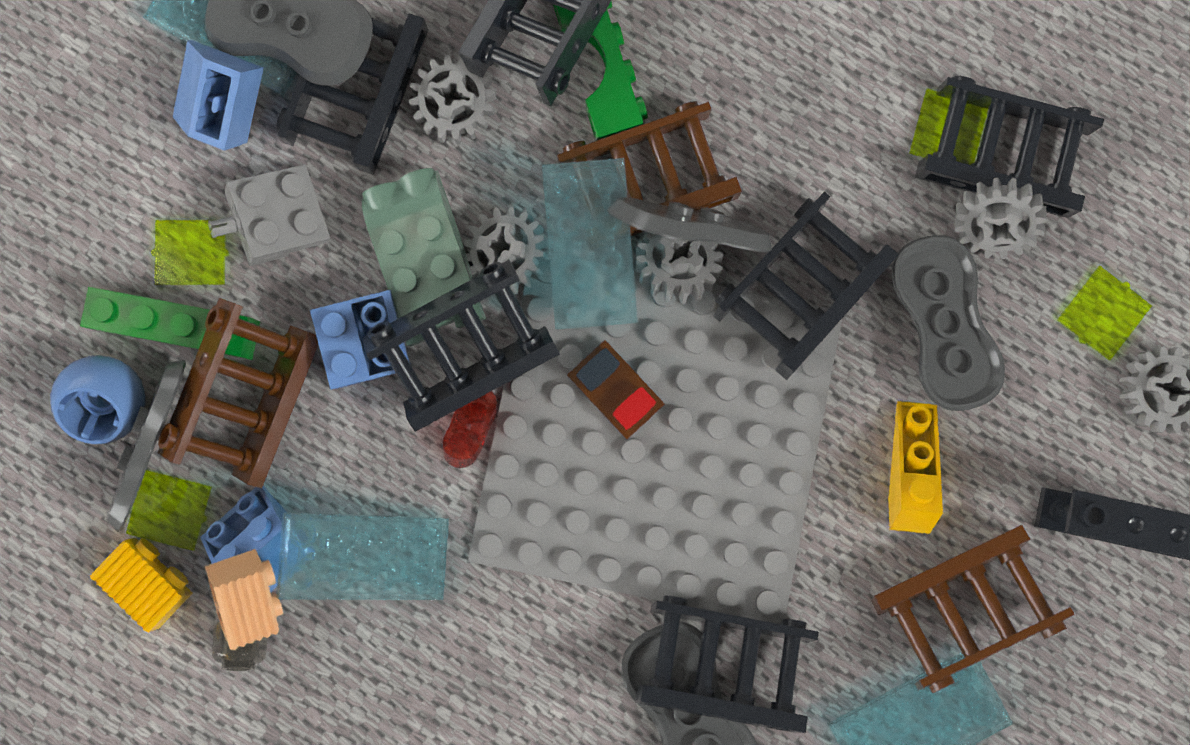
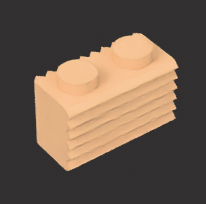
M253 549L205 566L220 626L231 650H236L238 646L244 647L246 643L253 644L255 640L261 641L263 637L269 638L271 634H278L279 627L276 617L283 615V609L276 591L270 592L269 586L276 584L275 575L269 560L261 562L256 550Z

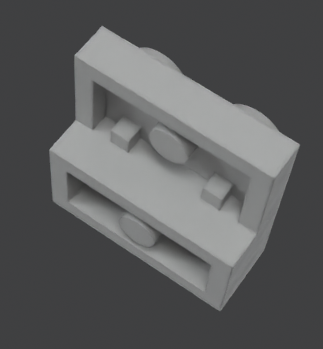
M306 164L227 182L225 195L232 214L230 217L208 221L209 230L213 238L237 232L249 266L277 260L288 256L290 252L329 242L331 239Z

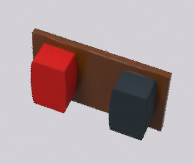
M606 340L567 374L574 384L627 440L665 405Z

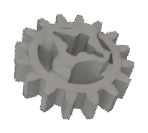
M445 55L444 65L440 66L434 59L430 60L432 70L429 73L421 69L417 71L422 81L421 84H410L412 93L418 96L409 99L411 109L419 110L413 115L416 123L426 122L423 128L425 134L430 136L437 131V137L442 143L445 142L448 135H452L456 144H460L461 134L467 133L472 140L475 139L474 128L476 126L485 130L488 128L484 115L494 116L495 114L494 107L487 103L496 100L495 90L487 89L492 84L490 76L484 75L482 78L470 73L462 58L459 59L458 64H453L450 55ZM445 77H448V78H446V79H444V80H442V81L436 83V82L439 81L440 79L445 78ZM467 80L476 86L479 97L466 90ZM454 93H458L460 101L454 100L451 106L447 105L445 97L452 98ZM427 102L439 107L437 113L439 116L438 120L429 113ZM466 115H470V117H469L468 119H466V120H464V121H462V122L456 123V121H457L458 119H460V118H462V117H464V116H466Z
M994 178L993 186L986 187L982 182L977 183L976 194L965 191L963 193V203L956 204L955 232H959V242L961 244L970 242L971 253L984 249L985 258H990L993 252H999L1000 257L1006 259L1008 251L1014 250L1015 253L1021 255L1023 254L1024 244L1035 247L1037 245L1036 235L1045 234L1044 222H1047L1046 206H1043L1041 194L1032 195V185L1029 183L1022 188H1017L1015 178H1012L1007 185H1001L999 178ZM1024 211H1025V212L1027 213V215H1028V218H1027L1026 221L1023 220V212H1024ZM974 217L977 218V227L973 222Z
M510 206L505 215L501 209L496 207L494 208L493 218L489 219L484 214L480 215L482 225L479 228L470 225L468 229L474 234L472 240H464L463 245L470 250V253L466 254L469 266H471L472 278L479 276L480 271L486 267L483 257L489 259L488 265L494 262L503 263L510 260L520 279L518 282L510 285L513 294H518V284L523 283L530 288L532 287V282L529 277L532 274L537 276L543 275L538 264L539 262L549 261V256L541 251V249L549 246L550 243L546 237L541 235L545 230L543 226L537 221L533 222L534 218L528 212L524 211L520 215V212L515 207ZM521 229L526 233L529 245L522 242L523 235L520 233Z
M645 232L643 242L638 243L634 269L637 272H641L639 279L641 285L652 284L651 295L662 291L665 293L664 299L666 302H669L674 295L679 297L681 304H686L688 295H692L699 301L702 299L704 290L710 293L713 291L715 282L719 281L723 268L721 266L723 253L715 252L718 243L678 240Z
M1165 346L1153 348L1152 353L1149 351L1140 352L1137 354L1140 363L1131 362L1126 365L1128 371L1132 373L1131 377L1120 378L1119 382L1128 386V392L1120 394L1119 397L1124 400L1129 399L1131 405L1126 408L1125 413H1138L1139 417L1137 418L1136 425L1148 426L1150 424V430L1153 433H1163L1164 430L1168 434L1180 433L1181 427L1184 429L1190 428V354L1182 357V347L1169 348L1167 351ZM1161 364L1160 367H1157L1155 375L1152 377L1146 376L1153 367ZM1165 384V388L1170 389L1171 392L1177 393L1178 395L1170 396L1169 392L1163 390V388L1157 387L1156 385ZM1185 403V407L1178 413L1179 406Z

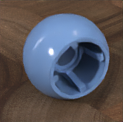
M102 355L88 356L66 366L55 379L50 394L51 412L60 428L72 438L90 444H108L128 435L132 431L140 407L145 408L146 405L145 390L137 373L124 362Z

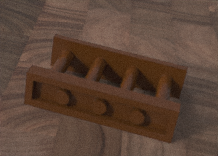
M697 101L685 103L675 109V114L586 144L585 141L571 143L562 149L563 153L557 155L560 170L573 166L592 221L589 223L590 228L584 230V237L589 251L645 232L617 219L613 220L611 215H607L588 163L589 160L611 154L627 198L644 201L625 148L648 140L667 195L664 197L665 202L660 203V205L668 206L669 202L672 201L694 208V210H700L701 207L711 209L739 198L742 190L737 177L726 180L724 175H719L700 121L709 119L712 109L709 102L698 105ZM683 127L687 131L705 181L702 183V189L688 193L687 189H682L663 134Z
M219 298L217 304L210 309L206 317L205 326L207 330L171 420L161 430L157 453L178 465L181 464L186 451L231 464L234 467L231 475L247 485L262 489L319 344L316 334L291 325L285 335H281L239 319L243 306ZM232 334L277 350L279 355L273 370L266 373L224 358L223 356ZM219 373L263 388L264 393L258 408L251 411L209 397L208 394L216 374ZM201 412L247 426L249 431L243 446L236 449L193 436L192 434Z
M1023 525L875 595L871 600L878 616L889 612L891 617L896 616L927 676L914 683L918 691L929 686L933 694L955 683L951 675L1037 633H1041L1045 640L1067 629L1063 621L1075 615L1073 610L1069 607L1054 615L1021 558V555L1024 554L1021 547L1030 540ZM996 559L1000 561L1001 565H1007L1037 617L1038 623L1022 631H1016L984 575L987 572L984 565ZM961 576L964 582H970L1002 639L982 650H979L947 592L950 590L948 582ZM924 594L928 600L933 599L965 657L945 668H942L911 611V608L914 607L911 600Z

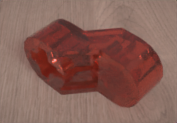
M492 391L454 411L450 426L442 441L443 456L451 466L466 468L477 460L496 416L497 401Z

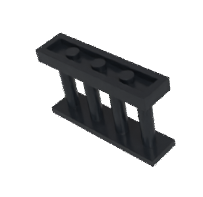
M488 0L458 51L468 71L483 78L489 66H492L494 63L536 80L535 85L544 104L552 106L557 95H561L566 90L570 80V73L611 0H544L576 13L565 32L521 15L520 12L527 0ZM516 30L556 46V49L546 66L501 48L508 33Z
M411 13L408 14L405 24H399L398 27L371 18L373 26L372 35L393 42V47H396L391 61L386 60L384 63L365 57L357 70L379 79V83L382 85L377 98L372 97L368 100L329 85L314 84L299 76L288 107H284L278 116L276 127L279 131L277 135L286 144L294 146L299 133L350 151L351 156L354 157L353 163L363 172L374 175L429 31L424 18ZM312 97L365 115V119L368 122L363 135L358 134L355 137L304 119Z
M965 76L948 77L937 88L936 96L950 99L938 150L932 155L928 154L918 163L915 178L969 191L974 194L977 193V183L982 182L986 187L993 186L994 178H999L1001 185H1007L1012 178H1015L1017 188H1022L1029 183L1032 185V195H1042L1043 206H1046V213L1069 218L1082 211L1085 196L1073 193L1069 184L1082 134L1090 135L1103 127V118L1092 116L1091 111L1085 108L1069 107L1066 109L976 85L974 79ZM966 104L989 109L977 159L971 165L957 162L956 157L953 155ZM1005 114L1027 119L1015 171L1009 175L994 172L995 167L992 166ZM1043 124L1066 130L1053 183L1048 184V186L1033 182L1034 178L1030 176Z
M825 191L815 202L808 198L794 214L798 221L776 243L772 251L765 255L737 287L730 283L715 300L720 305L714 315L715 319L720 322L732 310L779 351L777 355L782 361L775 371L785 380L789 379L899 255L888 244L878 254H875L872 250L867 252L825 217L821 211L831 197ZM809 224L857 264L855 269L860 274L852 283L846 278L843 281L840 280L795 241ZM783 252L831 293L829 297L835 302L826 312L820 307L817 310L769 270ZM757 281L805 321L803 326L809 331L800 341L794 337L789 339L742 298Z
M510 260L503 263L494 262L480 271L479 276L391 323L385 321L375 325L369 330L367 336L363 337L365 354L368 359L372 360L384 353L410 396L403 402L407 421L414 432L560 355L546 326L538 330L533 329L513 294L510 285L518 282L520 279ZM493 294L497 297L518 335L516 342L503 349L496 348L473 308V305ZM456 314L459 315L482 355L480 361L467 368H460L435 326ZM420 333L446 375L443 381L430 388L423 386L399 347L400 344Z
M1041 488L1034 527L1190 561V514L1080 490H1073L1072 493L1050 488Z
M665 595L663 596V601L657 600L651 604L650 613L664 615L654 679L650 678L649 685L643 684L637 687L635 703L791 733H806L808 716L795 714L796 706L792 705L800 641L809 643L818 640V631L807 630V623L799 620L782 619V624L689 607L687 606V599ZM680 619L704 623L695 686H690L689 693L675 691L674 682H671ZM721 626L744 631L736 692L731 694L730 701L714 698L715 690L711 689ZM760 634L784 638L776 702H771L770 709L755 706L756 698L752 697Z

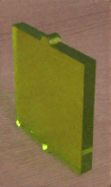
M926 88L909 151L911 155L924 158L938 150L950 98L936 95L937 91ZM966 103L953 154L957 162L968 165L975 162L989 108Z
M155 220V249L151 250V255L155 257L154 285H225V257L229 255V250L225 248L226 234L213 238L208 226V221L210 220Z
M1098 266L1058 317L1057 321L1077 335L1080 344L1087 343L1106 359L1111 360L1152 305L1131 290L1129 282L1122 283L1103 267Z
M146 470L133 503L126 534L195 551L202 523L207 521L205 511L212 486Z

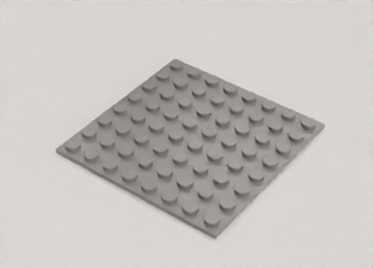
M543 251L549 256V261L539 262L538 267L543 272L542 276L532 274L529 277L532 287L524 286L520 306L533 329L538 330L546 326L560 355L504 384L468 562L663 601V596L665 595L687 599V606L782 624V619H785L842 319L789 379L785 380L775 371L782 361L777 355L779 351L732 310L720 322L714 318L720 306L715 300L726 287L715 285L711 293L704 290L702 299L699 301L692 295H688L686 304H681L679 297L673 295L672 299L666 302L664 292L659 291L657 294L651 295L652 284H640L641 272H637L635 269ZM747 292L742 297L789 339L794 337L800 341L809 331L803 326L805 321L778 298ZM811 305L816 310L820 307L824 312H826L829 309L826 307ZM516 332L514 334L513 343L516 342L518 338ZM604 340L612 346L665 403L628 440L567 376Z

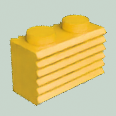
M137 538L125 539L90 575V578L109 597L113 598L114 602L119 604L120 608L124 609L126 614L130 615L144 631L149 633L159 629L193 592L186 586L189 581L180 570L173 566L167 568L157 558L160 552L151 542L144 538L140 540Z

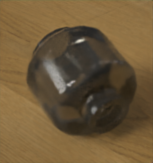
M217 621L214 625L212 657L216 662L222 664V670L253 671L255 670V664L261 663L266 659L268 638L263 637L261 641L255 640L253 644L246 643L244 647L238 646L236 650H231L221 629L220 622Z

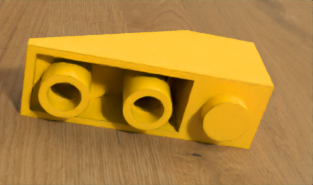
M897 401L888 498L889 530L930 534L943 514L937 405Z

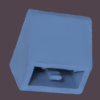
M187 40L173 118L188 137L225 151L246 144L264 67L199 42Z
M391 290L310 310L330 390L396 374L384 353L369 360L365 354L363 337L367 336L369 330L375 325L385 321L391 323L398 319ZM402 343L399 347L409 362L405 343Z
M264 486L262 489L255 487L252 491L242 496L230 511L219 521L211 524L200 537L212 564L255 549L261 562L269 560L272 566L276 584L269 586L270 592L315 552L303 529Z

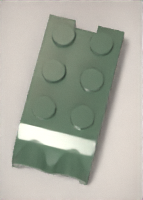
M432 168L419 169L402 176L395 182L379 184L362 193L364 220L388 290L392 292L398 318L473 279L465 248L438 170L435 171ZM481 302L473 305L480 320H485L486 316ZM458 314L435 325L437 328L455 322L456 328L465 327ZM420 333L407 340L406 344L407 346H414L425 342Z

